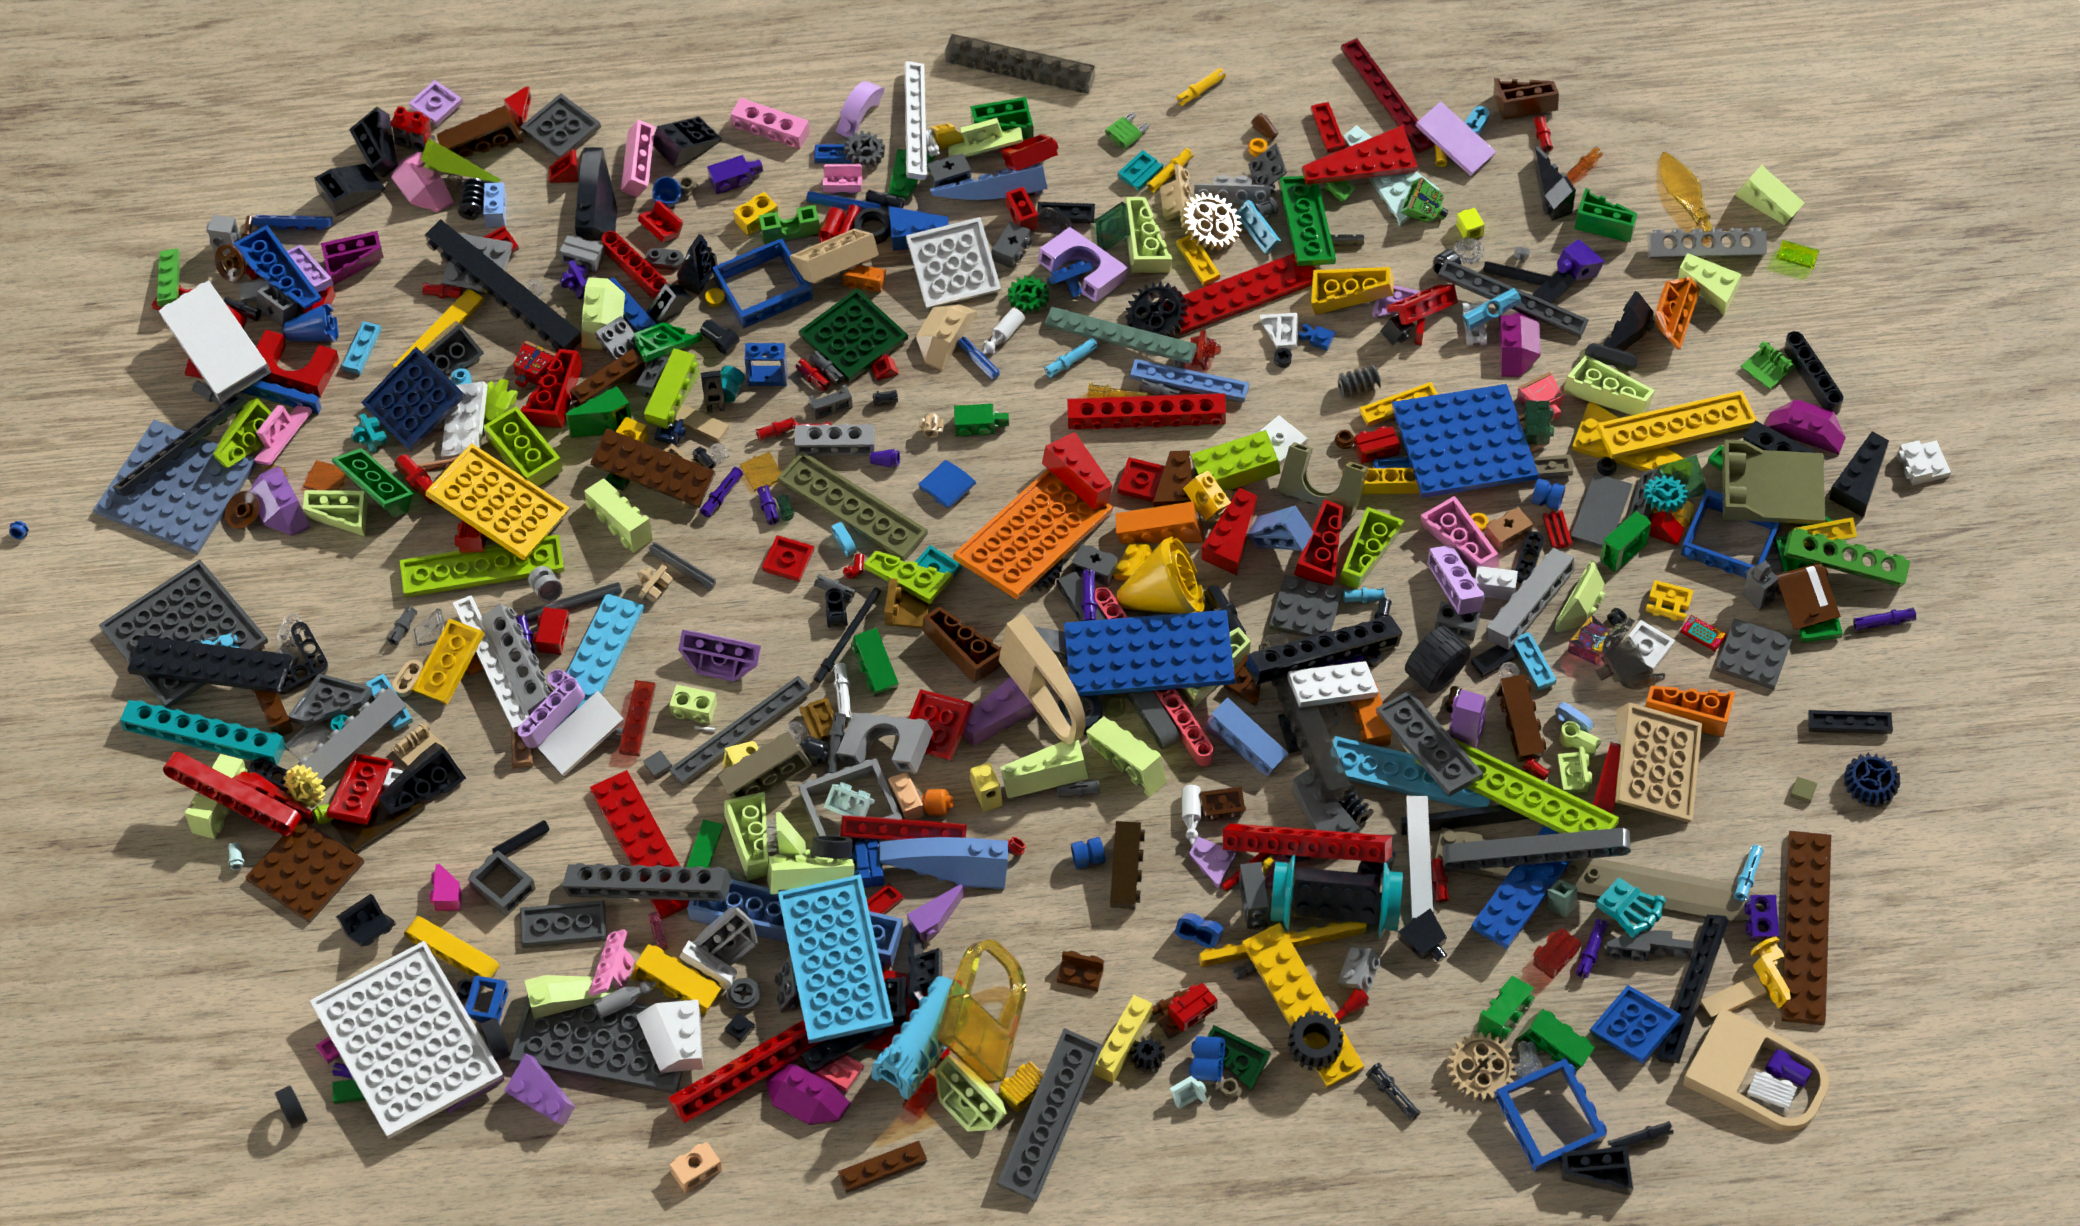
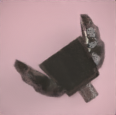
M1629 617L1623 622L1617 623L1613 630L1606 635L1602 646L1604 655L1601 657L1605 666L1596 670V673L1601 681L1611 676L1615 683L1620 682L1622 686L1628 689L1642 690L1644 687L1655 686L1663 681L1665 673L1641 674L1649 671V668L1631 637L1624 638L1635 621Z

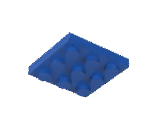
M1627 985L1590 1028V1034L1643 1064L1681 1020V1016L1679 1013Z

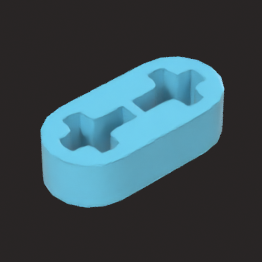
M1484 106L1475 107L1466 119L1465 124L1470 128L1475 125V128L1472 130L1479 135L1488 123L1489 110Z
M841 522L832 525V533L844 554L849 557L857 553L856 546Z

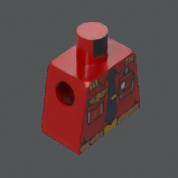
M525 340L513 365L515 375L517 376L515 380L516 385L521 388H525L528 382L539 385L540 378L544 377L547 373V368L556 353Z

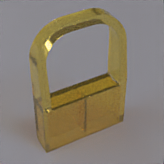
M992 939L983 940L971 944L966 949L952 982L937 1039L986 1084L1001 1082L1005 1079L1026 998V981L1023 970L1017 959L999 942ZM984 950L990 953L1005 968L1009 977V996L999 1022L971 997L978 964Z

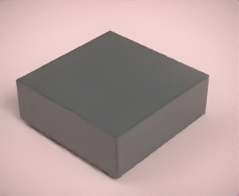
M661 750L643 760L644 765L654 778L667 772L672 767V764Z

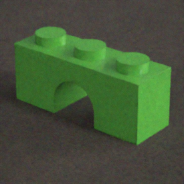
M816 206L796 208L797 214L793 218L786 220L780 219L778 212L759 215L763 243L767 244L781 238L789 240L818 234L820 226Z

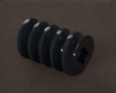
M468 178L462 183L458 208L460 217L467 220H475L482 213L485 182L483 180Z
M1344 780L1338 783L1330 793L1357 825L1362 824L1373 815L1374 811L1373 809H1368V803H1363V797H1358V791H1353V785L1347 786L1349 780Z

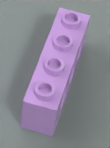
M1452 545L1430 548L1427 565L1458 615L1481 611L1482 603L1485 600L1484 593L1477 586L1475 578H1472L1467 566L1460 559L1459 553L1455 551Z

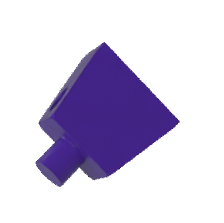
M1578 239L1564 248L1557 261V268L1559 272H1568L1573 278L1580 280L1598 276L1605 261Z

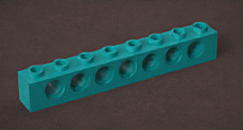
M128 700L120 718L124 731L249 761L261 758L278 765L286 747L283 736L275 732L267 733L257 728L242 727L237 723H225L216 718L208 719L199 714L192 715L178 709H166L161 705L154 706L146 704L141 700Z

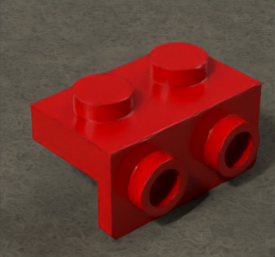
M660 201L655 202L653 210L639 214L637 220L662 243L679 237L683 226V221Z

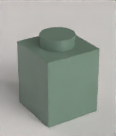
M1559 879L1548 889L1547 910L1566 917L1577 907L1576 886Z

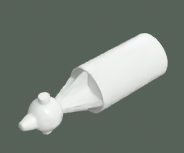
M1012 308L993 329L991 341H984V355L987 353L994 354L995 345L1006 342L1024 322L1025 317L1021 311Z
M1186 785L1182 788V820L1188 828L1186 838L1191 845L1198 838V832L1195 829L1201 820V789L1196 785Z

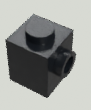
M1398 313L1387 321L1380 332L1393 346L1397 342L1403 343L1409 338L1410 335L1408 333L1414 327V324L1412 322L1407 325H1401Z

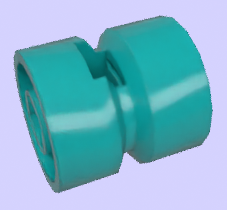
M724 366L720 371L724 402L732 403L736 400L739 393L738 390L744 382L745 375L736 367Z

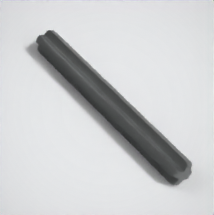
M619 582L527 609L524 611L525 617L527 616V621L538 619L539 615H542L544 607L568 610L604 599L607 594L622 593V588Z

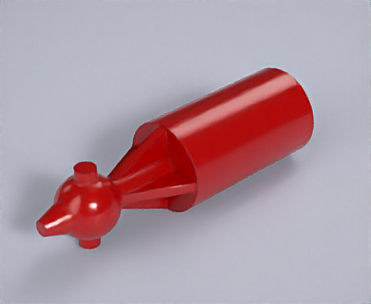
M836 207L829 208L818 233L820 243L836 237L845 216L841 209Z

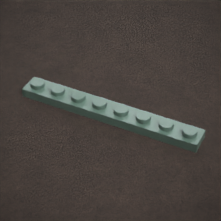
M1051 307L1045 321L1046 327L1188 364H1191L1197 350V344L1055 307Z

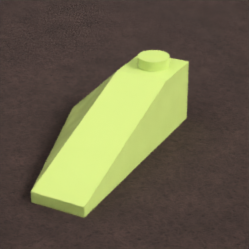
M776 812L779 853L787 857L805 855L811 858L810 849L806 850V843L780 812Z

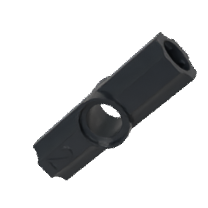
M1219 585L1209 586L1203 592V596L1212 609L1211 611L1227 610L1229 632L1239 627L1246 635V631L1238 619L1234 604L1231 601L1228 602Z

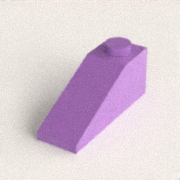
M960 884L907 914L909 927L913 932L917 933L922 942L933 939L943 928L964 897L963 886Z

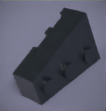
M377 106L352 126L349 131L370 169L384 178L398 164L390 114Z
M1627 1146L1561 1153L1559 1162L1562 1181L1631 1195L1634 1188Z

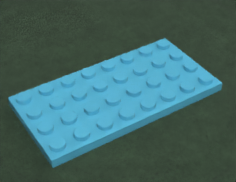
M861 874L778 892L809 1044L893 1026Z

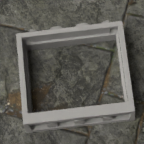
M876 758L865 760L852 767H845L841 771L832 774L827 773L818 779L807 780L798 785L800 798L816 836H826L810 795L828 790L832 787V784L848 783L871 774H875L892 815L884 818L902 819ZM840 833L835 834V835H832V836H839V837H841V836H840ZM846 837L852 839V847L854 846V842H866L867 840H873L867 838Z

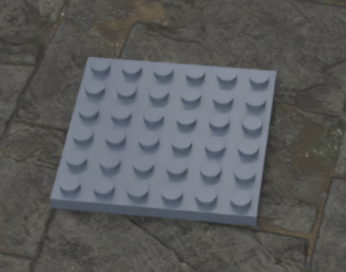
M154 419L93 510L99 516L198 554L225 514L228 501L235 494L239 493L258 463L255 462V458L246 456L229 468H225L212 455L218 444L200 438L194 447L187 448L178 459L171 460L162 471L151 475L149 481L135 487L133 493L127 496L117 494L113 489L115 484L186 432Z

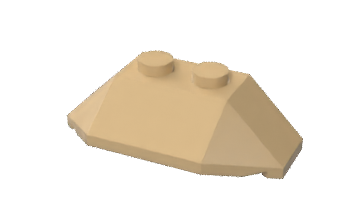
M960 304L933 307L916 335V340L926 365L943 371L958 346L957 341L964 336L977 311Z

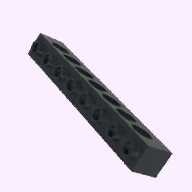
M1391 615L1383 618L1380 617L1376 620L1361 622L1350 627H1343L1335 631L1249 653L1245 668L1256 685L1287 677L1288 671L1324 667L1372 654L1379 650L1383 651L1397 647L1403 632Z

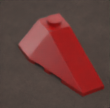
M243 771L232 777L296 810L301 818L307 822L314 823V817L310 809L258 773Z

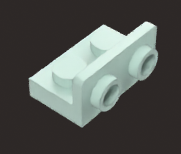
M840 782V785L832 784L824 808L840 815L866 817L870 804H874L875 800L870 798L871 794L859 790L857 793L851 790L852 786Z

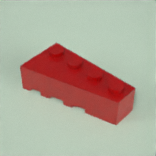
M559 349L549 364L547 373L544 377L540 378L535 392H531L528 397L529 401L526 406H522L520 411L532 425L563 428L566 413L571 403L570 390L577 385L583 367L578 351Z
M1240 487L1230 501L1231 504L1227 506L1202 546L1203 561L1236 576L1238 575L1240 562L1242 561L1244 548L1248 540L1247 534L1251 529L1257 506V495Z

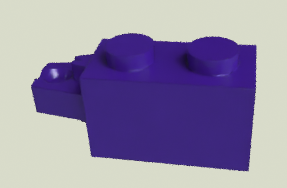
M740 155L707 166L709 180L717 195L752 183V178L763 172V165L760 160L746 162L744 156Z

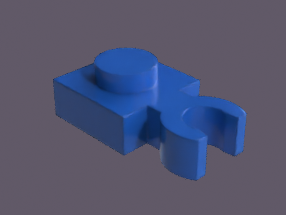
M1308 324L1302 325V330L1307 333L1300 331L1298 333L1299 339H1309V345L1328 351L1335 337L1334 331L1317 326L1314 330Z

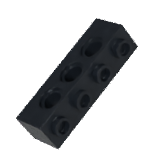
M1756 420L1743 437V440L1765 451L1817 453Z

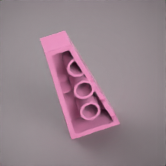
M1455 496L1421 515L1422 527L1445 546L1452 545L1455 551L1459 553L1460 558L1477 571V566L1490 568L1499 566L1498 553Z

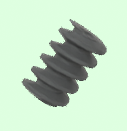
M1370 365L1368 369L1362 367L1361 371L1355 369L1353 373L1352 371H1347L1346 375L1340 373L1337 380L1342 398H1345L1346 391L1349 396H1352V390L1360 394V388L1364 392H1367V386L1375 390V384L1381 388L1380 376L1374 365Z

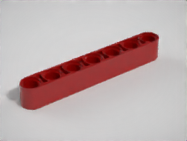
M173 752L163 767L164 774L170 779L281 835L290 836L301 820V816L296 810L181 752Z

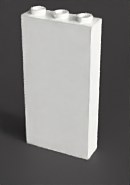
M209 280L199 284L189 293L181 295L179 299L166 304L159 310L162 319L220 403H223L271 373L267 362Z

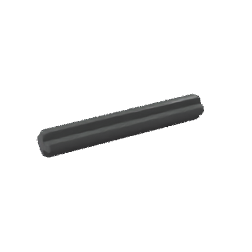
M656 542L650 545V553L709 589L716 585L714 577Z

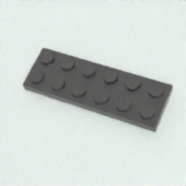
M1410 690L1376 708V714L1448 796L1483 779V772Z

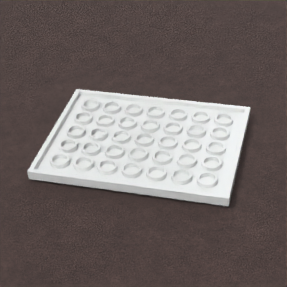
M425 941L310 1000L313 1009L388 1139L504 1078L502 1071Z

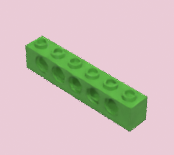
M1796 528L1788 534L1784 557L1811 564L1821 563L1826 568L1898 587L1906 583L1910 560H1906L1903 555H1887L1885 551L1880 549L1872 551L1866 549V546L1861 544H1854L1853 546L1846 544L1847 541L1842 539H1827V536L1823 534H1807V530ZM1804 542L1811 543L1812 551L1805 549ZM1824 547L1831 549V556H1827L1824 553ZM1844 552H1848L1851 555V561L1844 559ZM1863 557L1870 559V566L1864 565ZM1883 562L1890 565L1889 572L1883 569Z

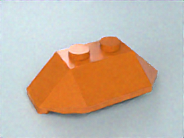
M1691 277L1666 281L1655 312L1657 328L1677 350L1681 349L1700 292L1699 286Z

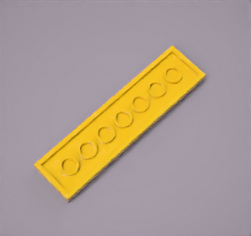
M1737 391L1597 424L1596 428L1610 458L1614 459L1749 428L1757 419L1743 391Z
M1280 923L1242 941L1244 949L1291 1028L1294 1021L1297 1022V1018L1301 1015L1304 1017L1307 1012H1310L1311 1015H1314V1011H1319V1015H1323L1325 1012L1328 1014L1327 1017L1329 1019L1332 1016L1336 1019ZM1344 1031L1343 1045L1337 1061L1334 1064L1331 1062L1330 1067L1325 1068V1066H1322V1070L1317 1071L1326 1088L1364 1069V1064ZM1313 1032L1303 1037L1305 1044L1312 1049H1322L1328 1045L1327 1039L1320 1033Z

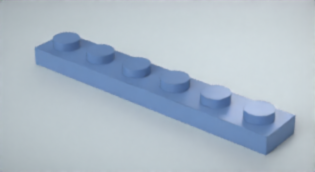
M1138 359L1134 360L1130 373V379L1142 381L1144 379L1158 385L1161 383L1166 387L1200 394L1225 393V399L1245 403L1249 389V382Z

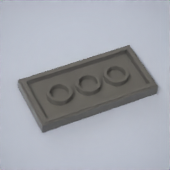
M1594 473L1572 531L1571 540L1602 549L1603 540L1619 525L1633 484Z
M604 900L520 908L522 948L607 940Z

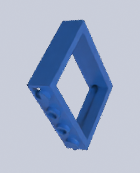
M782 238L712 267L714 280L719 289L724 292L725 299L743 329L813 299L811 285L803 279L791 261L790 255L792 254ZM781 256L797 282L798 287L742 310L724 279Z
M1706 489L1684 540L1681 555L1690 560L1702 562L1707 566L1716 567L1746 579L1747 571L1754 565L1692 544L1707 508L1723 513V494ZM1748 521L1771 529L1757 565L1766 561L1781 523Z
M1566 1059L1497 1089L1494 1095L1534 1172L1558 1162L1562 1152L1582 1151L1602 1142L1607 1135L1604 1122L1602 1120L1599 1121L1596 1115L1595 1105L1592 1101L1589 1102L1584 1085L1581 1082L1579 1083L1576 1078L1575 1068ZM1561 1071L1594 1133L1542 1156L1509 1094Z

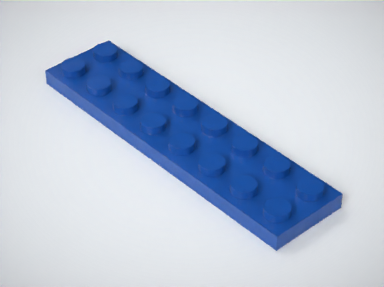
M1543 826L1536 836L1560 833ZM1571 861L1514 866L1472 923L1471 929L1508 950L1548 894V889L1557 882Z

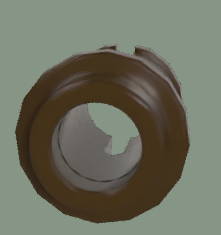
M1452 686L1450 688L1448 700L1445 702L1446 710L1450 713L1453 711L1452 705L1455 696L1459 697L1461 689L1459 690V686Z

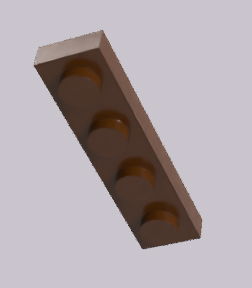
M918 1140L839 1170L838 1175L845 1192L848 1193L927 1162V1158Z

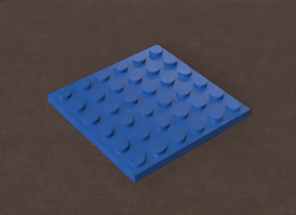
M1507 384L1392 402V409L1422 498L1538 480L1539 474Z

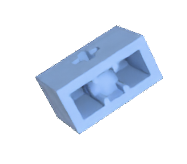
M485 183L484 219L486 228L506 225L507 196L504 183Z

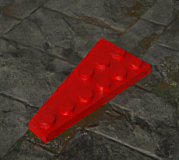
M1402 125L1303 165L1302 173L1306 185L1412 173L1417 172L1418 166Z

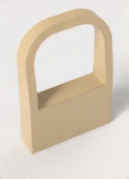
M1021 614L1006 623L999 662L1055 735L1064 743L1072 744L1082 738L1086 720L1081 700L1057 656L1026 616ZM1046 680L1064 702L1071 717V727L1064 718L1050 691L1045 686Z
M1721 1008L1683 1082V1086L1772 1129L1783 1132L1801 1130L1813 1121L1824 1101L1829 1084L1827 1071L1815 1055L1780 1035L1724 1008ZM1762 1047H1766L1774 1052L1777 1049L1787 1052L1793 1061L1804 1065L1815 1074L1819 1090L1809 1109L1803 1115L1796 1118L1781 1117L1738 1093Z

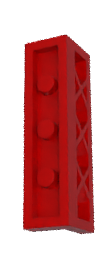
M1455 284L1435 285L1386 306L1387 312L1398 311L1401 325L1412 323L1457 304L1458 298Z

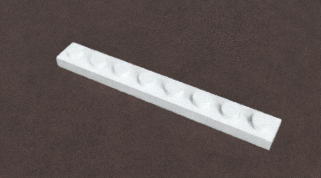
M906 61L904 66L907 178L925 180L927 176L924 64Z
M472 595L453 602L454 609L461 623L482 630L485 633L476 650V655L513 732H516L530 715L515 689L481 618L482 616Z

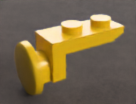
M1772 937L1756 945L1751 950L1752 957L1761 956L1754 963L1753 967L1761 983L1764 984L1770 994L1771 1000L1780 1009L1791 997L1789 988L1775 966L1778 964L1776 960L1784 957L1783 952L1777 946L1780 940L1777 937Z

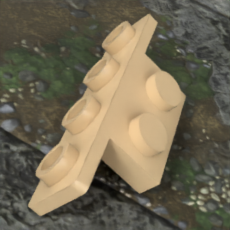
M1179 164L1175 165L1176 180L1160 186L1163 217L1167 221L1177 216L1182 218L1181 212L1183 207L1190 199L1191 189L1188 183L1190 176L1188 171Z

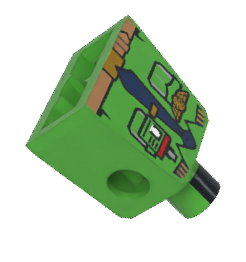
M1420 177L1412 182L1400 213L1428 223L1436 217L1444 220L1449 211L1441 206L1444 195L1424 178Z

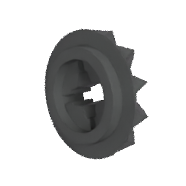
M749 978L737 979L727 989V1000L732 1007H736L740 1011L757 1005L759 998H761L759 985ZM746 988L747 995L749 996H745V998L741 1000V996L739 994H742Z

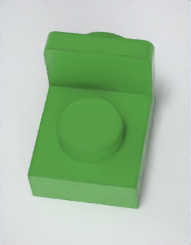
M1348 180L1327 182L1322 191L1326 192L1329 190L1342 203L1356 188Z

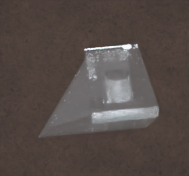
M437 608L414 628L417 646L435 644L445 627L442 608Z

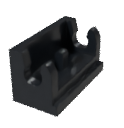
M906 977L885 979V987L893 1024L902 1025L906 1022Z

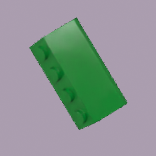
M362 448L332 458V462L341 472L391 516L396 517L409 511L414 493Z

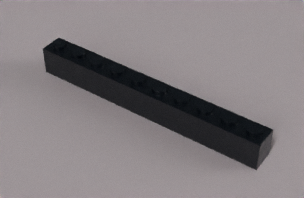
M440 219L425 234L426 245L432 251H438L444 261L447 263L450 261L459 273H465L474 285H480L486 295H492L496 298V302L503 308L507 307L512 316L516 319H522L528 329H534L538 332V336L545 342L549 341L554 350L557 352L559 349L573 350L582 341L581 332L443 220Z

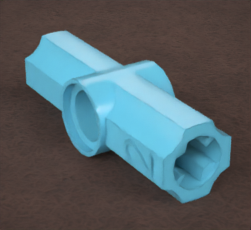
M1512 288L1463 314V321L1468 329L1472 330L1522 303L1521 298L1515 288ZM1490 304H1493L1496 308L1494 314H1490L1488 311Z

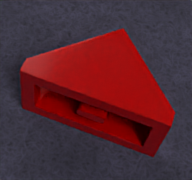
M524 87L504 99V104L520 127L527 120L532 99L530 87Z
M572 149L549 166L550 183L578 182L576 150Z
M1663 511L1650 514L1648 518L1651 522L1649 536L1678 546L1685 528L1670 512L1666 513Z

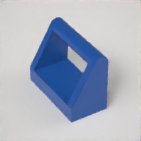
M474 976L464 1008L470 1019L484 1023L496 1018L500 1023L509 993L507 982L505 980ZM480 985L495 990L488 1013L473 1011Z

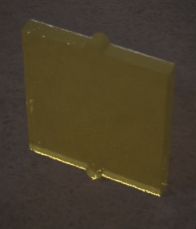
M770 452L757 457L753 456L752 459L740 464L754 492L760 486L763 488L764 485L771 487L772 484L778 482L777 477L781 474Z

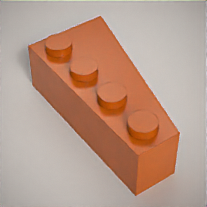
M1194 501L1116 513V534L1121 544L1161 543L1164 539L1172 536L1174 539H1179L1181 543H1204L1203 521Z
M1651 686L1645 707L1702 723L1701 732L1724 737L1736 692L1728 691V694L1718 693V690L1698 692L1697 689L1693 688L1684 691L1679 690L1678 687Z

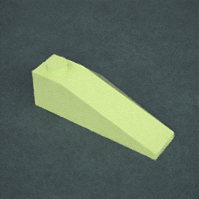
M544 975L525 980L534 1019L591 1005L593 1001L616 990L610 984L608 991L591 996L589 991L594 977Z

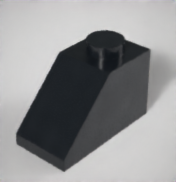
M665 284L646 313L656 324L666 322L681 313L691 297L681 285Z

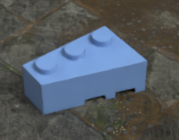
M1295 505L1258 516L1247 535L1256 548L1303 551L1314 532Z

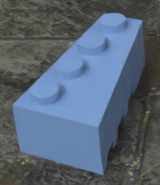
M1228 697L1210 715L1204 726L1206 731L1267 776L1288 755V752Z

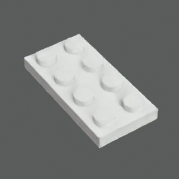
M484 381L456 385L466 397L445 417L441 457L444 460L460 456L471 443L481 449L488 386Z
M1366 661L1288 671L1287 678L1299 708L1375 698L1378 696V689Z

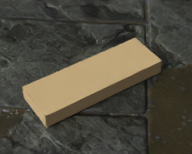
M682 404L674 421L677 424L679 419H683L685 428L720 443L729 430L728 424Z
M1757 975L1702 999L1700 1005L1711 1021L1717 1017L1721 1008L1731 1012L1766 996L1767 991Z

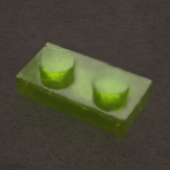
M1782 240L1776 259L1814 269L1820 250Z

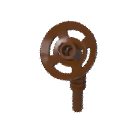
M246 216L244 233L241 234V239L251 234L252 216ZM224 244L216 250L215 265L219 274L229 282H236L242 279L245 274V261L241 252L230 244ZM229 249L231 253H228L226 256L223 255L224 250ZM222 262L224 263V266L227 269V271H229L228 273L224 269ZM240 269V274L238 276H234L235 271H238Z

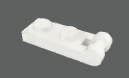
M690 941L687 942L679 956L687 964L692 965L705 975L718 981L723 989H729L737 976V971L733 967Z

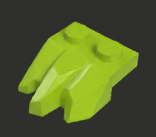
M500 379L495 386L492 381L487 383L485 424L512 409L516 403L518 391L510 390L507 392L509 381L506 379Z

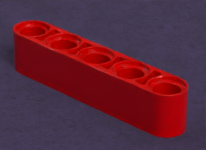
M614 231L605 232L602 236L605 254L655 300L663 286L667 284L666 279L619 234Z

